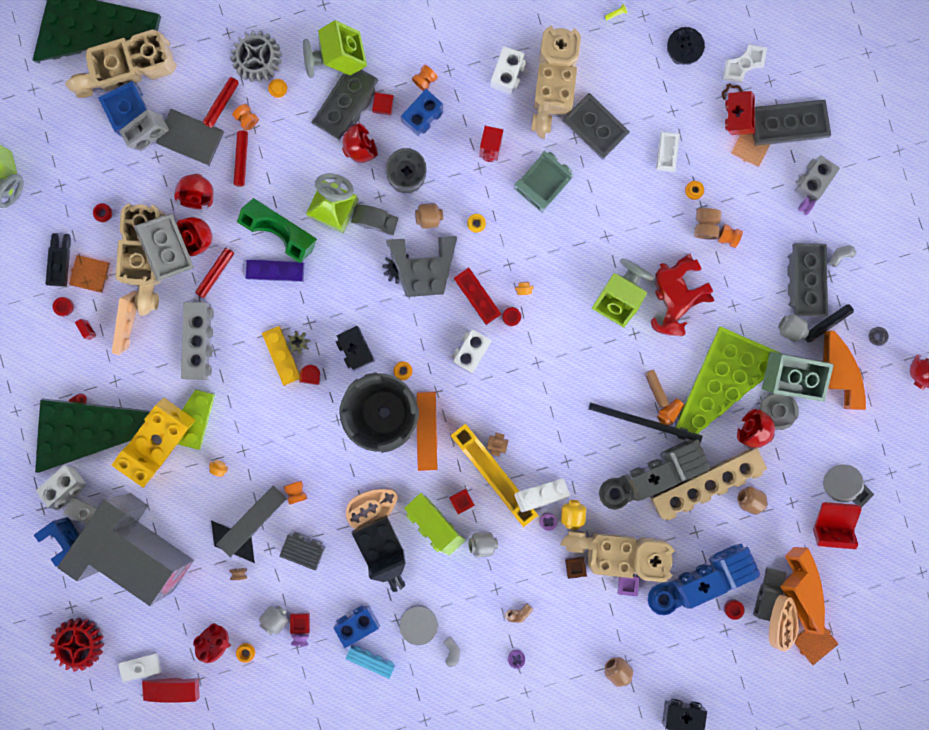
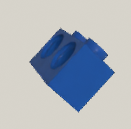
M425 89L400 116L401 121L417 136L421 133L425 134L431 127L430 123L434 119L438 120L443 114V103L429 90ZM427 104L435 105L433 110L425 109ZM419 117L422 119V122L414 124L412 120Z
M363 605L353 610L354 614L347 617L344 615L336 620L337 624H335L333 629L344 648L379 629L380 624L369 605L365 608ZM367 616L369 623L362 624L359 618ZM343 626H350L353 632L346 634L343 631Z

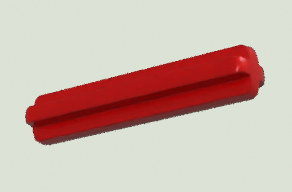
M233 77L228 78L203 119L204 125L209 128L214 126L239 85L237 79Z
M244 130L237 132L233 184L237 187L245 185L248 132Z
M224 248L196 289L195 293L199 297L205 298L233 257L234 252L229 248Z

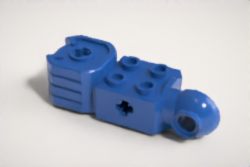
M736 544L713 554L708 559L711 565H699L696 567V571L691 573L684 572L678 575V579L666 584L655 585L648 593V605L654 613L663 616L673 613L681 606L686 609H692L728 593L729 590L756 580L761 573L752 554H750L749 547H743V544ZM662 594H666V601L663 603H659V596Z

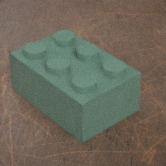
M770 351L762 389L774 394L825 402L834 364Z

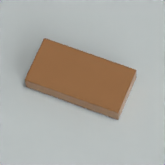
M655 370L645 372V377L658 406L666 407L670 405Z

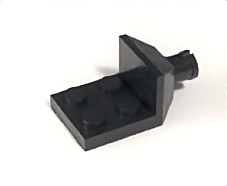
M383 516L353 530L352 536L368 566L369 578L383 583L388 581L392 592L398 591L397 585L400 590L403 589L406 585L401 577L406 564L405 553L388 516Z

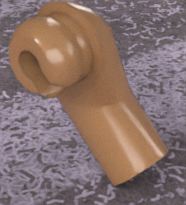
M526 603L521 610H508L505 613V618L511 623H522L534 609Z

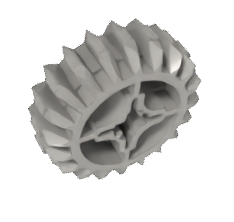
M252 30L249 36L245 32L244 39L238 36L240 42H233L236 49H231V53L234 55L230 57L231 61L234 62L232 66L237 70L236 73L239 76L242 75L244 80L249 78L250 82L253 83L257 79L258 83H261L262 78L268 81V75L274 77L273 71H279L277 65L282 64L280 59L282 53L279 51L280 46L276 44L275 38H271L268 33L264 35L262 31H259L256 35L255 31ZM260 44L258 47H252V45ZM247 50L248 55L245 58V62H243L244 52ZM271 51L270 60L266 63L265 58L268 52ZM251 52L257 55L260 58V60L258 58L256 59ZM254 67H261L260 69L253 70Z

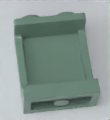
M545 150L526 174L514 184V189L542 213L573 177L572 170L567 165L560 164L557 161L558 158L552 152L547 153Z

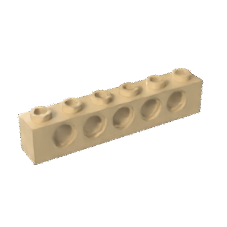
M750 448L697 476L651 496L650 499L659 518L668 521L677 516L676 513L682 510L687 512L694 508L693 505L699 502L704 504L710 501L711 496L718 494V496L723 495L729 491L728 488L734 485L739 487L745 484V480L750 477L755 479L762 476L763 471L767 470V467L758 448ZM743 463L747 465L745 473L740 472V466ZM728 471L730 479L724 482L722 475ZM708 480L713 482V487L710 490L705 488V483ZM694 488L696 494L690 499L687 493L689 489ZM673 497H677L679 501L675 507L670 505V500Z

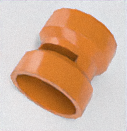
M426 64L421 67L419 74H415L412 77V81L422 91L428 90L430 83L438 79L437 74Z
M246 103L237 107L232 113L236 121H240V126L245 131L253 128L259 121L256 114L251 113V108Z
M724 224L720 230L717 242L722 244L729 243L730 247L736 248L742 238L743 230H733L729 225Z
M302 480L283 486L289 496L287 499L289 505L308 499L302 489Z

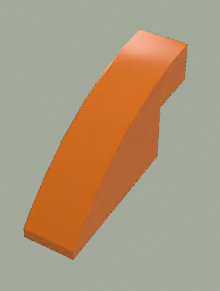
M826 331L824 333L823 361L834 364L828 389L844 390V409L866 410L864 383L854 356L835 331Z
M417 392V406L419 408L417 422L418 471L438 470L436 392Z
M793 547L785 555L793 573L780 587L785 596L793 599L798 618L806 632L822 635L825 628V604L819 572L809 548Z

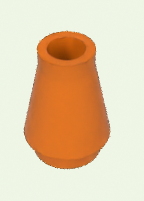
M676 398L670 405L658 411L656 416L658 421L662 424L673 425L684 404Z

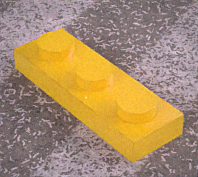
M277 326L263 332L262 336L283 386L298 381L300 373L290 348L286 345L287 341L281 327Z

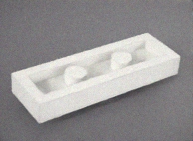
M564 478L514 494L521 513L571 496Z

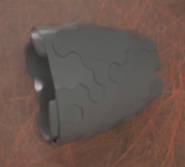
M374 372L365 374L364 377L354 380L348 386L341 400L339 415L343 430L352 442L365 450L384 453L397 449L410 439L418 422L419 408L414 394L403 381L388 374ZM381 407L389 409L390 414L388 417L382 418L379 415Z

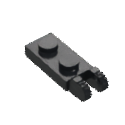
M52 233L50 247H48L45 284L47 286L67 287L71 236L70 234H64L62 248H58L59 234Z

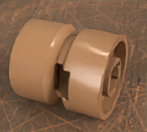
M712 208L697 209L696 221L699 224L694 228V237L707 240L719 239L720 229L717 224L721 222L722 211Z

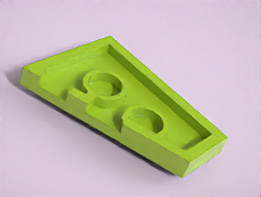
M200 390L193 392L182 411L194 418L195 422L177 445L201 450L215 394Z

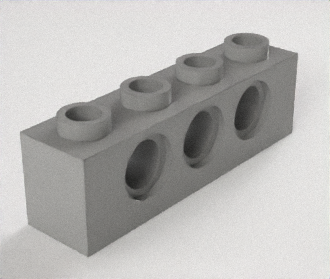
M183 302L181 379L209 380V376L212 374L209 357H212L213 352L212 346H210V338L213 337L211 319L214 317V309L209 303ZM201 317L203 321L202 325L200 327H196L195 321L197 318ZM198 336L202 339L200 346H196L194 343ZM199 355L201 357V363L198 366H196L194 364V358Z

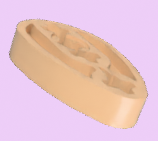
M374 489L354 497L346 508V519L350 526L357 529L383 516H388L398 500L396 491L393 489ZM385 493H388L389 495H394V497L392 498V503H390V501H384L383 503H380L386 497ZM369 503L377 504L378 507L375 513L373 511L368 512L367 518L361 516L359 518L360 522L352 521V513L355 512L358 515L361 513V508L366 510L370 507Z
M779 595L771 614L769 643L775 649L787 651L793 646L798 635V614L793 599Z

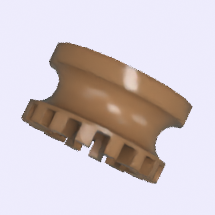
M247 568L229 570L232 574L230 580H244L248 578L245 575Z

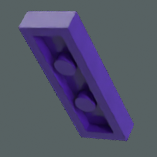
M246 260L245 279L304 282L305 263Z

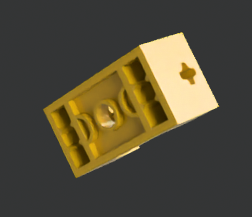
M164 397L153 407L144 419L145 422L111 464L112 467L142 488L154 477L195 422L194 418ZM159 435L162 442L160 444L155 443L152 440V436Z

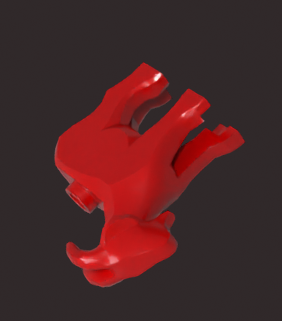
M691 253L680 259L672 268H669L665 263H661L660 269L655 273V286L657 288L655 294L659 301L663 300L667 308L661 325L658 324L655 317L651 319V326L658 333L669 336H684L686 334L684 327L687 322L679 323L678 320L693 306L702 302L710 303L715 301L711 295L713 289L709 282L696 289L688 290L685 281L682 279L687 271L702 270L698 260H693Z

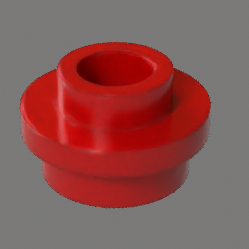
M105 203L97 204L93 209V217L99 222H107L112 217V209ZM105 210L106 214L101 216V211Z

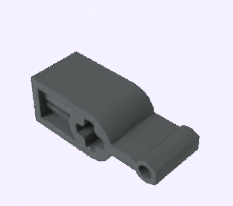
M766 567L764 580L759 588L753 612L755 617L770 621L775 601L779 595H783V590L780 586L786 579V572Z

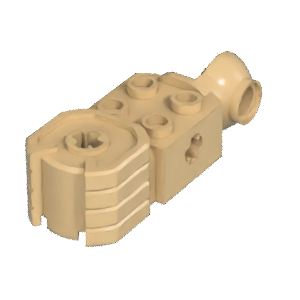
M551 25L544 30L542 35L533 107L537 110V114L533 113L531 131H535L543 140H545L546 133L551 132L552 115L568 114L573 107L577 75L576 65L581 44V35L575 28L572 31L565 28L553 29Z
M149 30L133 35L128 41L125 38L88 48L86 60L89 74H75L65 82L68 90L75 93L77 98H86L94 94L93 89L101 87L107 92L131 81L134 83L142 81L141 75L151 80L171 75L177 67V64L173 61L172 51L169 48L171 43L160 32Z
M128 203L121 209L119 231L122 234V240H118L115 278L121 283L139 286V291L135 295V308L138 309L140 316H145L152 310L158 309L159 296L158 293H154V286L160 284L161 280L156 282L134 226L165 216V213L154 205H151V208L142 204L132 205Z
M568 531V535L560 543L569 552L584 553L585 549H588L587 564L591 572L596 575L633 578V574H637L643 580L665 582L673 576L670 573L673 564L671 554L675 550L662 539L646 537L636 539L633 536L594 532L591 537H585V532Z

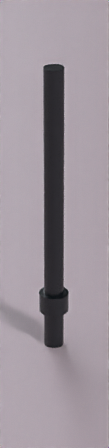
M590 402L588 410L669 433L682 440L689 439L694 441L698 439L700 443L702 441L703 435L689 432L686 428L680 427L679 429Z

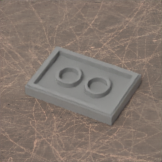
M172 213L134 226L156 282L194 268Z

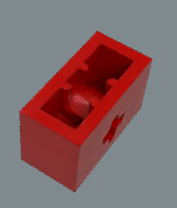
M752 91L728 93V100H725V109L728 111V118L725 119V129L732 136L755 134L754 93Z
M484 126L479 157L486 162L498 161L504 129Z

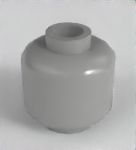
M795 314L785 315L778 325L780 334L792 342L805 339L809 333V329H807L808 322Z
M491 532L474 533L468 541L469 551L476 558L493 556L495 549H498V540L493 537Z
M279 605L277 608L269 606L260 616L259 622L261 624L259 626L268 634L277 635L288 623V618L285 616L287 612Z

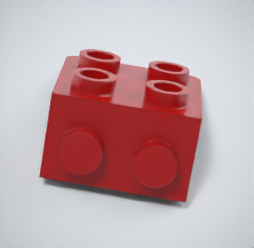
M831 502L822 503L813 528L817 546L857 550L859 544L854 530L862 511L861 506Z

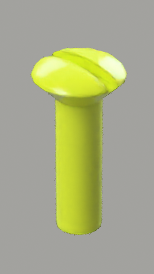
M622 3L619 9L604 17L608 21L621 13L627 14V8Z

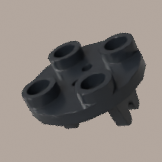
M691 27L676 29L669 36L667 42V52L672 61L677 65H690L697 62L705 49V41L701 33Z

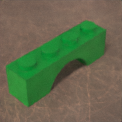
M255 198L251 199L240 210L237 223L251 232L267 231L277 235L284 242L285 254L299 263L303 262L312 253L317 238Z

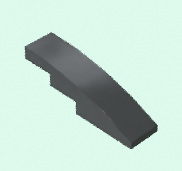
M273 485L216 545L231 558L287 498Z

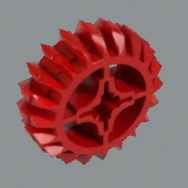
M72 618L68 622L61 623V627L55 629L56 634L51 636L54 641L49 645L54 647L50 654H56L53 661L60 660V667L65 664V670L72 668L73 672L79 669L83 671L86 667L90 668L93 666V662L99 660L98 655L103 653L100 648L105 644L100 642L104 637L103 635H98L100 628L95 630V623L93 622L89 625V619H85L82 622L81 618L76 620ZM73 630L71 639L65 641L67 633ZM90 648L87 657L81 659L83 650Z

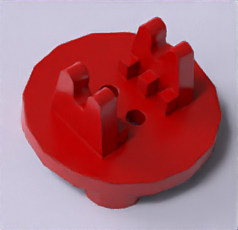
M213 623L194 639L195 656L199 661L206 664L213 663L224 654L226 648L231 646L228 642L229 636L226 629Z

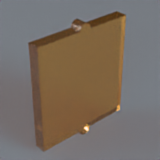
M753 134L739 135L731 154L742 159L743 162L759 167L770 144L754 146Z
M77 255L74 267L71 269L72 275L69 285L103 293L105 281L108 279L107 273L110 263Z
M824 628L822 635L807 633L804 629L797 635L794 642L799 648L800 654L804 655L811 665H815L839 645L830 634L831 631Z

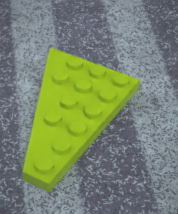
M719 326L675 427L679 429L680 427L686 428L689 432L699 434V432L726 412L747 392L764 380L770 351L780 352Z

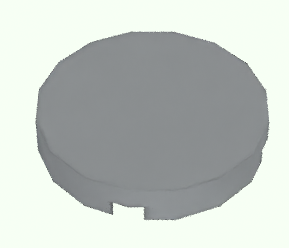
M771 393L762 400L759 406L760 410L771 416L775 423V430L790 428L799 416V407L796 400L791 396Z
M845 464L834 466L828 470L823 480L825 492L837 502L853 501L859 493H862L865 484L859 470Z
M420 605L407 609L402 615L399 624L400 633L403 638L410 644L418 646L430 642L436 635L438 627L437 618L433 611Z

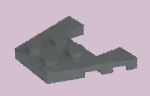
M457 236L438 237L439 257L406 259L405 239L386 240L387 247L390 248L393 263L396 264L398 269V276L406 297L444 294Z

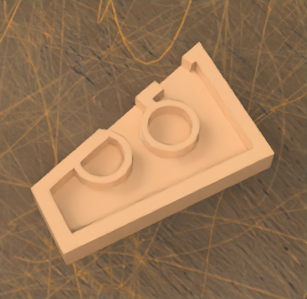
M132 291L119 298L112 354L120 355L129 348V338L137 311L135 308V295L137 291Z

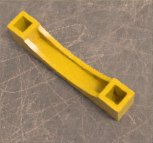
M466 423L450 435L523 528L539 516L534 509L521 513L514 495L520 491Z

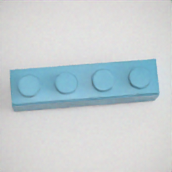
M351 645L345 658L390 679L395 668L392 661H385L379 655L374 656L368 650L363 651L357 645Z

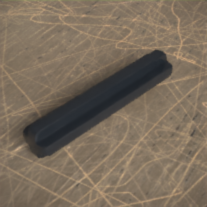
M850 304L843 306L810 329L804 340L807 343L814 341L854 313V309Z

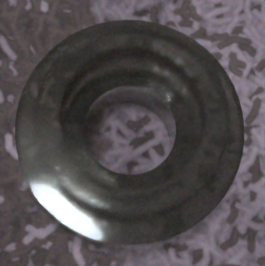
M883 327L872 328L868 335L869 341L876 346L884 345L889 337L887 330ZM876 333L880 334L879 340L875 338Z

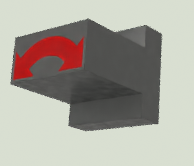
M127 493L102 501L57 568L77 582L100 572L145 604L151 606L175 590L194 562V559L138 522L149 505L133 494Z

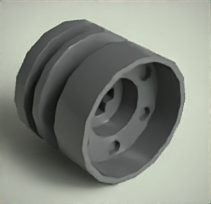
M401 148L395 151L389 157L386 164L389 184L401 193L417 191L423 185L426 178L427 167L424 157L418 151L411 148ZM409 169V172L412 174H408V176L405 177L404 173L401 171Z

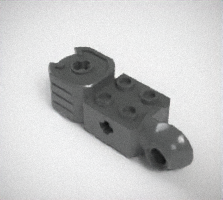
M699 440L682 442L660 453L662 460H652L647 463L648 466L645 468L637 467L632 469L630 474H625L619 478L607 479L599 489L600 501L609 509H621L628 502L644 500L709 470L711 466L707 461L708 459ZM613 488H617L619 491L616 498H611L609 495L610 490Z

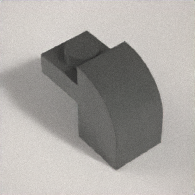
M356 204L351 223L394 236L399 217L387 213L388 211L380 208Z

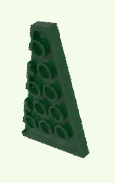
M47 0L32 61L39 64L41 61L49 59L56 60L63 56L68 57L80 54L88 48L121 38L130 40L133 35L145 31H158L161 16L158 13L99 0Z
M42 398L39 408L35 473H40L131 441L144 424V419L150 413V410Z

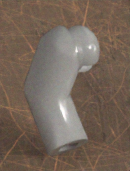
M851 245L839 247L833 253L828 264L838 267L842 258H853L857 251Z
M450 636L443 643L449 650L445 663L448 667H453L459 663L461 651Z

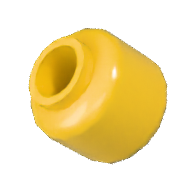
M569 500V503L563 504L561 508L562 524L570 530L580 529L586 523V507L580 504L579 500Z

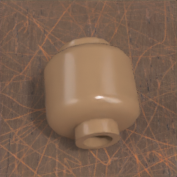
M435 203L420 204L418 210H415L416 224L420 225L422 229L437 228L440 220H443L442 209H438Z
M754 487L742 489L737 497L739 507L753 515L760 514L768 505L766 494Z
M613 657L606 662L604 674L616 687L627 686L632 681L633 668L623 658Z

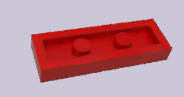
M469 267L453 278L485 325H488L502 315Z

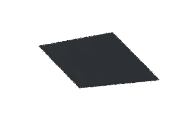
M211 520L214 547L219 548L216 544L231 528ZM251 537L234 555L255 563Z

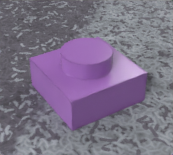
M633 575V578L619 577L617 594L638 597L639 576Z

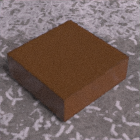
M584 556L565 559L568 579L587 577Z

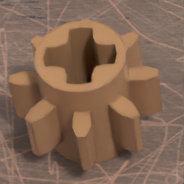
M496 432L495 436H489L487 449L491 450V455L500 456V453H506L509 440L504 439L505 434Z

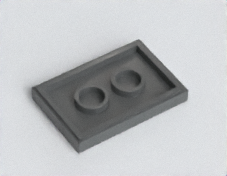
M590 93L563 119V122L602 160L630 133Z
M170 109L165 120L169 131L159 137L156 144L210 166L224 131L214 126L209 128L200 120Z

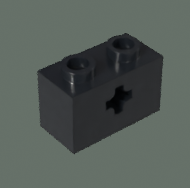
M358 326L336 335L338 340L335 342L340 352L344 351L346 355L344 361L348 369L352 368L353 371H356L375 362ZM351 345H354V346H356V347H357V346L359 347V348L356 350V351H357L356 354L353 353V352H350V350L352 349Z
M679 699L665 700L662 719L665 729L705 730L707 710L701 703L691 701L688 704L683 703Z

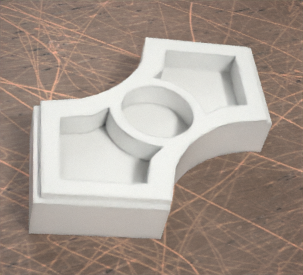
M748 45L741 57L727 59L722 80L741 83L748 71L755 68H763L767 48Z

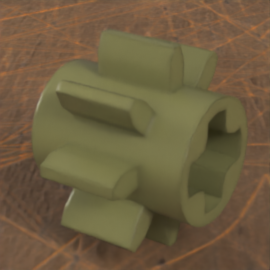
M295 331L294 336L288 335L290 343L286 345L292 347L291 353H294L297 349L301 355L303 349L309 350L307 343L311 342V340L305 339V332L301 336L298 331ZM297 338L303 340V343H300V347L294 344V342H297Z

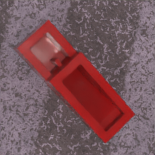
M181 677L142 681L143 701L184 703L196 702L200 698L199 678L182 679Z

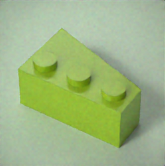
M423 493L417 495L404 507L407 512L406 517L413 524L417 523L420 527L418 531L423 537L426 538L428 536L432 541L430 545L436 552L440 551L450 556L466 541Z

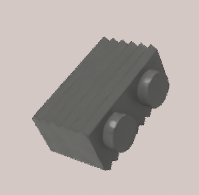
M298 532L288 534L279 557L316 571L326 548L322 546L323 542L316 539L311 541L304 539L305 535Z

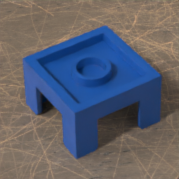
M133 81L98 97L114 132L121 136L119 131L147 110L141 97L143 93L140 87Z
M68 517L52 521L34 534L38 542L51 535L63 549L51 558L55 567H58L80 535Z

